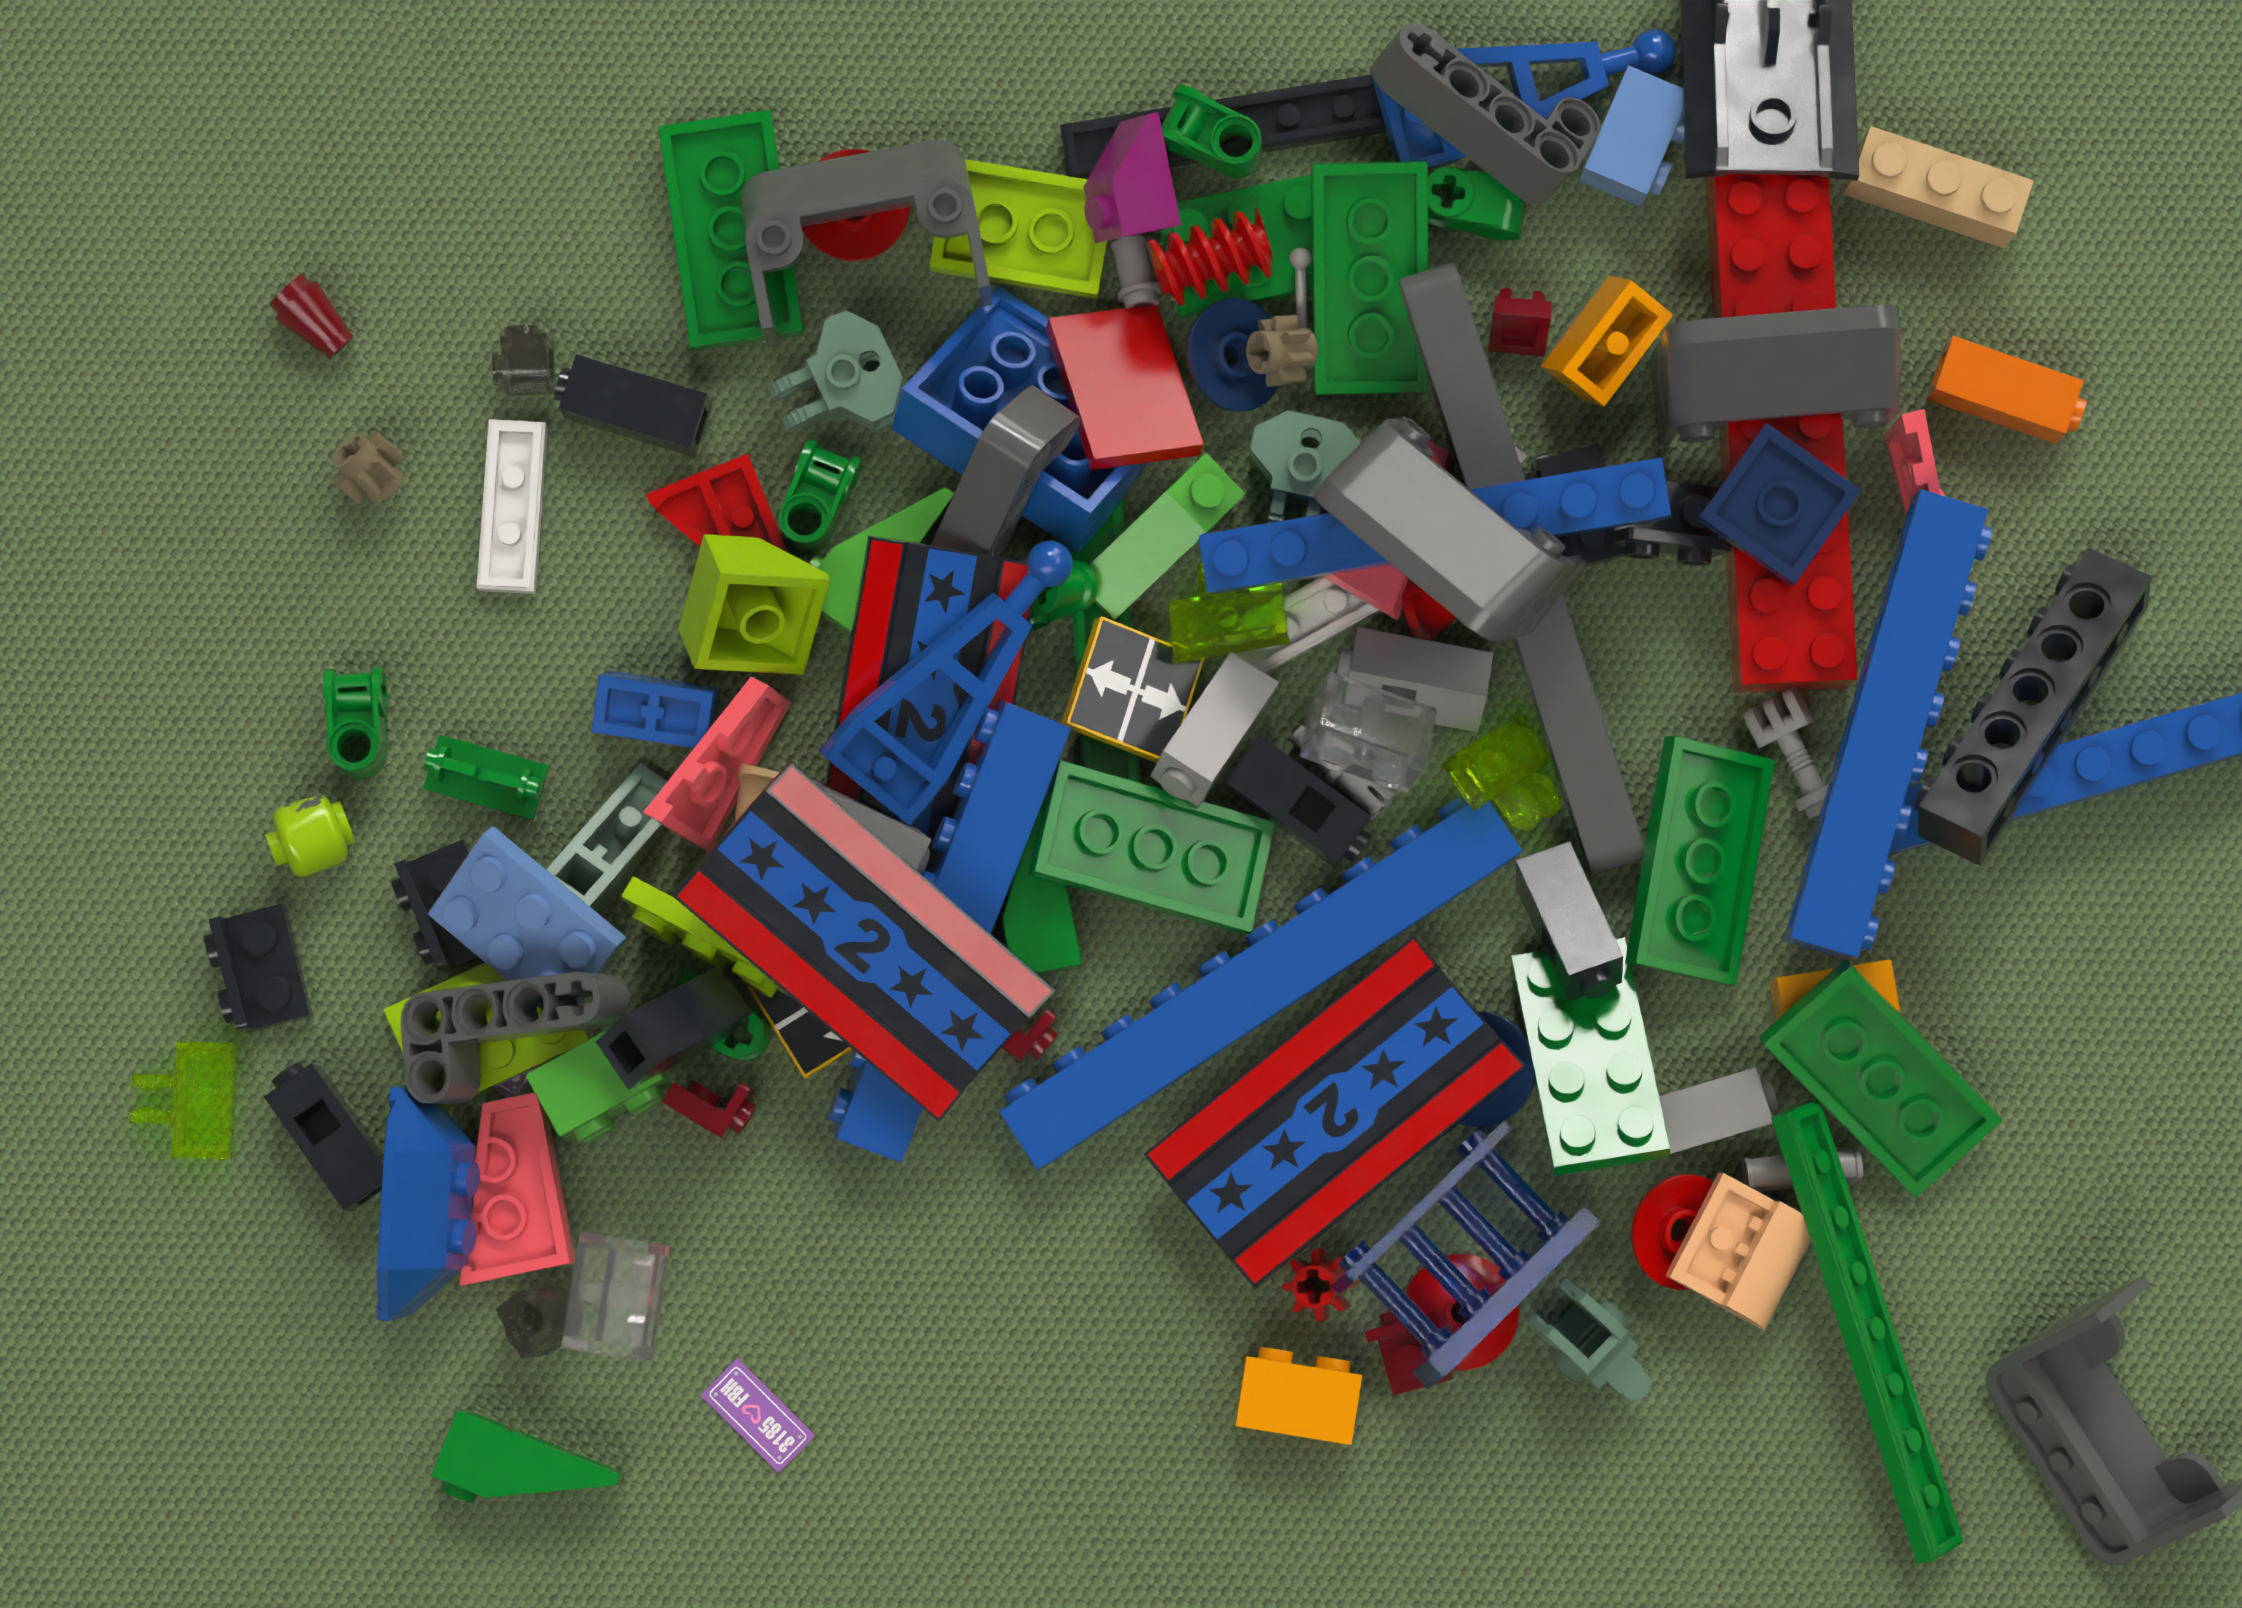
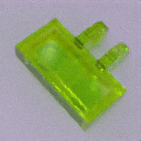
M1203 563L1197 564L1200 597L1168 602L1173 652L1177 662L1224 655L1230 652L1236 653L1290 644L1285 596L1281 583L1218 594L1207 593Z
M1520 714L1456 752L1441 764L1474 812L1493 800L1505 818L1510 820V824L1514 826V829L1518 828L1519 831L1524 830L1526 832L1538 825L1537 823L1541 822L1540 818L1544 817L1547 819L1558 813L1557 811L1561 809L1560 804L1562 802L1560 801L1561 796L1558 795V790L1554 789V784L1548 776L1537 773L1552 762V759L1541 745L1537 735L1529 728Z
M177 1041L175 1075L132 1074V1087H138L139 1090L158 1091L159 1089H174L173 1111L139 1107L137 1110H130V1123L172 1125V1158L233 1160L239 1044Z

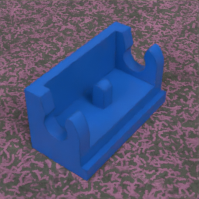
M607 670L599 675L591 732L695 748L712 726L713 713L719 702L721 687Z

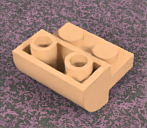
M1718 1173L1665 1276L1711 1300V1303L1757 1328L1766 1330L1811 1242L1803 1214L1780 1201L1772 1200L1724 1173Z

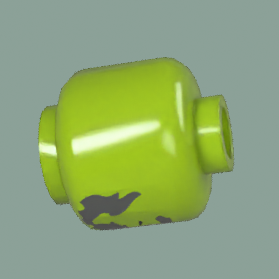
M314 794L276 809L272 819L275 831L265 834L276 866L288 863L292 873L300 878H306L343 864L348 858V846L355 844L340 801L331 804L329 799L322 794Z

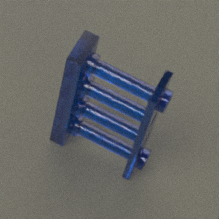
M1505 1121L1501 1122L1490 1133H1487L1481 1126L1476 1129L1456 1149L1463 1158L1371 1247L1363 1240L1360 1241L1337 1263L1344 1273L1331 1287L1338 1294L1359 1278L1422 1345L1419 1351L1425 1359L1412 1373L1427 1389L1443 1379L1601 1223L1585 1206L1569 1218L1562 1211L1556 1214L1493 1148L1511 1130ZM1475 1164L1493 1180L1539 1229L1536 1235L1543 1243L1530 1256L1523 1249L1517 1252L1455 1187V1184ZM1437 1201L1501 1268L1497 1273L1504 1281L1491 1294L1484 1287L1478 1290L1415 1224ZM1397 1240L1407 1248L1461 1306L1458 1312L1465 1320L1451 1333L1445 1326L1438 1329L1375 1262Z

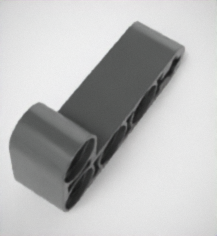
M1411 23L1401 28L1375 59L1371 68L1376 84L1388 96L1527 203L1542 204L1554 194L1578 168L1597 138L1601 128L1596 112L1584 101L1573 97L1563 98L1543 118L1438 34L1421 24Z
M1034 385L1027 387L1003 407L982 432L931 545L1002 557L1041 471L1055 460L1070 443L1079 427L1081 417Z
M569 972L416 994L405 1003L401 1012L402 1046L407 1089L412 1097L421 1103L463 1104L468 1102L476 1095L480 1086L479 1043L614 1025L626 1014L628 1009L629 994L627 987L621 979L611 974ZM542 996L544 1008L541 1016L539 1017L537 1013V1001L539 997ZM593 996L592 1002L585 1004L584 1007L578 1006L576 997ZM491 1003L492 1018L488 1024L486 1009L488 1004ZM438 1010H440L442 1017L439 1029H437L435 1023ZM444 1067L446 1073V1083L442 1088L440 1076Z

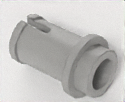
M1141 235L1124 237L1111 243V251L1114 253L1121 290L1117 293V298L1119 302L1125 304V308L1159 304L1158 295L1161 294L1158 283L1154 282L1146 248V238Z

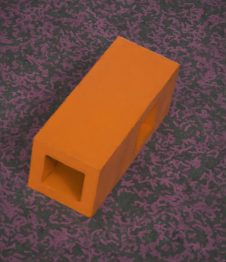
M1952 336L1943 347L1926 398L1928 401L2054 444L2066 435L2067 430L2076 432L2087 400L2079 397L2084 380L1956 336Z

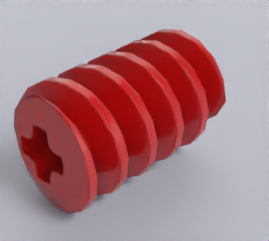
M1257 207L1254 209V224H1251L1243 212H1234L1232 216V231H1229L1221 219H1212L1210 238L1205 235L1199 226H1190L1188 245L1183 242L1176 232L1168 233L1166 252L1162 250L1154 239L1147 240L1151 264L1163 297L1164 294L1169 293L1179 307L1185 305L1186 287L1189 286L1193 288L1201 300L1207 298V283L1211 279L1214 280L1223 293L1228 292L1229 274L1233 272L1236 273L1245 286L1250 285L1251 267L1257 265L1266 279L1272 278L1273 255Z

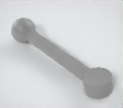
M1296 248L1289 256L1290 264L1295 268V301L1298 328H1307L1306 268L1311 264L1312 257L1305 248Z

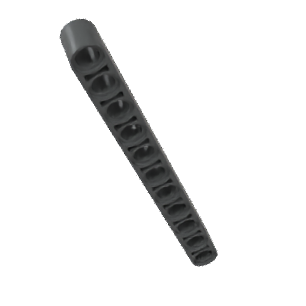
M1454 262L1398 279L1402 300L1462 484L1470 490L1526 480ZM1562 594L1531 635L1512 638L1581 853L1589 874L1594 876L1643 860L1645 848Z

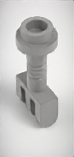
M1793 686L1783 692V699L1789 709V715L1786 714L1778 698L1772 697L1763 702L1765 713L1771 724L1767 725L1762 713L1755 706L1744 711L1743 716L1758 748L1777 741L1783 755L1787 757L1786 761L1789 762V767H1792L1791 771L1795 772L1794 777L1804 797L1794 801L1798 812L1804 810L1810 820L1820 815L1828 785L1824 786L1816 767L1811 765L1810 755L1804 749L1805 745L1797 731L1815 721L1800 691Z

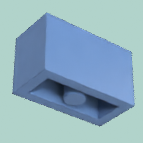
M1628 65L1579 182L1639 207H1642L1648 192L1659 196L1672 167L1671 163L1662 160L1670 140L1681 144L1684 138L1683 88Z

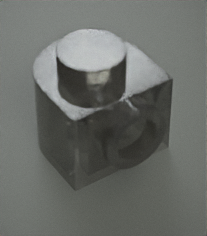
M535 325L504 327V335L500 336L501 351L492 353V374L495 386L504 385L505 393L508 397L554 394L556 387L554 340L546 333H539L538 326Z
M560 1286L519 1291L495 1309L505 1327L508 1341L518 1351L521 1359L550 1355L575 1334L579 1324L577 1302L569 1291Z

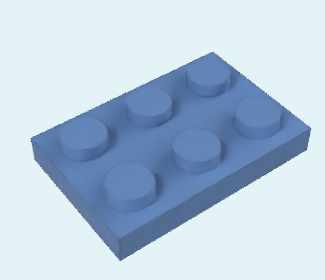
M494 826L481 835L428 913L430 917L507 981L569 972L602 974L627 939L626 936ZM540 996L537 1006L543 1011L544 1002L542 996ZM576 997L578 1006L584 997Z

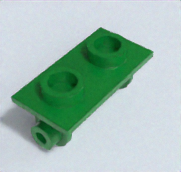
M439 734L435 749L430 748L425 759L424 770L428 771L423 790L534 821L550 765Z

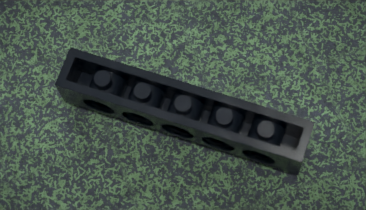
M2088 548L2077 566L2069 564L2065 568L2056 586L2055 595L2057 597L2049 609L2042 606L2034 615L2027 633L2028 641L2021 651L2013 649L2007 656L1999 675L2001 682L1993 694L1986 691L1978 700L1971 717V723L1973 724L1965 737L1956 735L1949 744L1942 762L1944 768L1936 781L1928 778L1920 788L1914 802V810L1918 811L1919 837L1979 866L1982 864L2148 608L2150 575ZM2086 615L2091 616L2094 619H2081L2077 616ZM2051 658H2062V659H2065V660H2067V661H2065V662H2054V661H2051V660H2049V659H2051ZM2032 700L2040 704L2025 705L2021 701ZM1997 743H2004L2012 747L2006 749H1999L1991 745ZM1978 787L1983 789V791L1971 793L1963 790V788Z

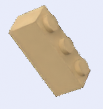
M1870 126L1858 147L1859 179L1858 181L1847 180L1843 195L2005 248L2017 233L2034 180Z

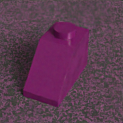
M1158 112L1121 121L1084 185L1086 197L1085 217L1093 231L1095 243L1181 225Z

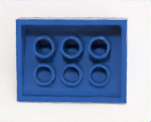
M999 285L991 293L993 305L981 307L980 304L901 389L892 430L960 475H963L974 448L991 419L1030 385H1034L1071 410L1045 330L1049 318ZM1077 429L1064 451L1041 471L1021 515L1079 553L1110 518L1148 463L1091 470Z

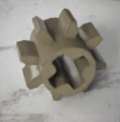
M1297 315L1273 316V319L1259 320L1260 331H1255L1250 335L1246 347L1247 360L1251 369L1257 374H1266V386L1268 387L1304 382L1306 380L1304 370H1310L1315 365L1318 356L1317 341L1313 332L1305 327L1298 328Z
M375 432L370 440L364 434H355L345 440L335 452L332 463L339 472L331 480L357 505H360L365 497L373 503H378L391 496L399 487L403 473L396 465L404 459V456L379 432Z

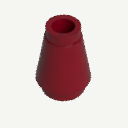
M303 274L292 280L269 304L278 314L275 320L318 351L323 352L328 359L338 354L354 337L347 329L346 324L317 280L311 283Z

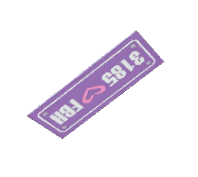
M738 1358L700 1395L778 1473L815 1436Z

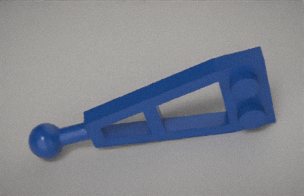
M1650 29L1640 33L1635 38L1632 46L1600 54L1597 42L1457 49L1480 68L1506 66L1514 95L1543 118L1563 98L1573 97L1583 100L1604 90L1609 86L1607 76L1626 71L1628 65L1650 75H1656L1668 70L1676 57V46L1669 34L1658 29ZM1580 63L1584 81L1539 102L1529 65ZM1372 76L1395 161H1426L1428 170L1466 158L1463 153L1388 96L1376 84Z
M1044 541L1034 546L1027 557L1028 573L1005 601L994 593L990 594L855 706L819 752L910 826L947 782L986 708L989 706L1033 625L1023 618L1022 615L1046 587L1059 586L1071 575L1073 559L1069 550L1063 544L1056 541ZM998 619L1006 628L977 678L952 656L994 620ZM938 668L964 689L968 695L932 760L927 765L874 721Z

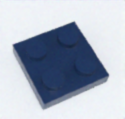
M1766 423L1697 521L1793 587L1862 490Z

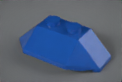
M407 1085L390 1087V1114L387 1118L377 1262V1297L379 1299V1302H377V1320L391 1321L411 1316L468 1264L469 1254L473 1251L476 1242V1226L471 1220L472 1196L477 1192L480 1180L479 1166L474 1162L475 1146L441 1104L419 1102L412 1097L407 1089Z

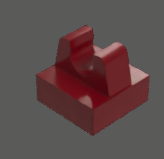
M1511 288L1501 289L1499 296H1495L1488 352L1545 357L1551 323L1552 301H1546L1545 295L1541 291H1534L1532 299L1511 298Z

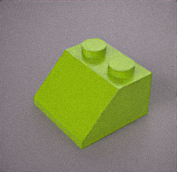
M704 534L678 628L694 669L803 675L831 581L828 573L760 538Z

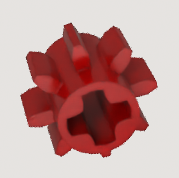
M1318 1247L1312 1251L1311 1265L1300 1257L1292 1259L1289 1263L1297 1273L1292 1281L1282 1284V1289L1293 1291L1294 1297L1297 1300L1292 1311L1298 1313L1307 1308L1314 1309L1317 1322H1322L1328 1319L1329 1304L1341 1312L1348 1310L1351 1305L1344 1295L1348 1288L1359 1284L1358 1279L1348 1278L1343 1269L1348 1257L1345 1255L1333 1261L1326 1260L1324 1247ZM1319 1275L1321 1280H1329L1330 1291L1322 1293L1321 1289L1311 1288V1278Z

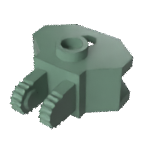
M844 310L824 320L816 355L805 359L807 366L776 380L768 386V390L774 400L788 398L814 384L818 388L821 399L806 406L796 408L783 418L785 427L789 432L799 430L828 416H831L833 421L845 417L874 432H878L893 425L904 383L879 326ZM869 362L880 364L874 371L868 372L863 370V367Z
M1287 410L1255 426L1250 445L1249 460L1271 485L1269 498L1273 499L1267 523L1284 521L1283 510L1285 501L1308 506L1305 517L1319 515L1320 509L1325 510L1314 498V493L1326 477L1361 444L1345 423ZM1310 438L1317 441L1319 446L1312 449L1304 447L1301 442L1304 439Z
M1565 1279L1558 1288L1573 1305L1554 1326L1547 1325L1534 1312L1526 1320L1530 1328L1555 1351L1549 1360L1573 1383L1582 1376L1598 1389L1606 1383L1608 1387L1618 1392L1621 1397L1629 1402L1631 1400L1635 1403L1637 1400L1642 1401V1398L1648 1397V1392H1651L1650 1386L1653 1384L1650 1383L1652 1378L1648 1376V1372L1631 1356L1639 1348L1625 1330L1631 1323L1606 1299L1599 1305L1587 1293L1568 1279Z

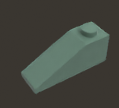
M640 763L546 869L599 915L611 904L665 829V826L643 812L667 781Z

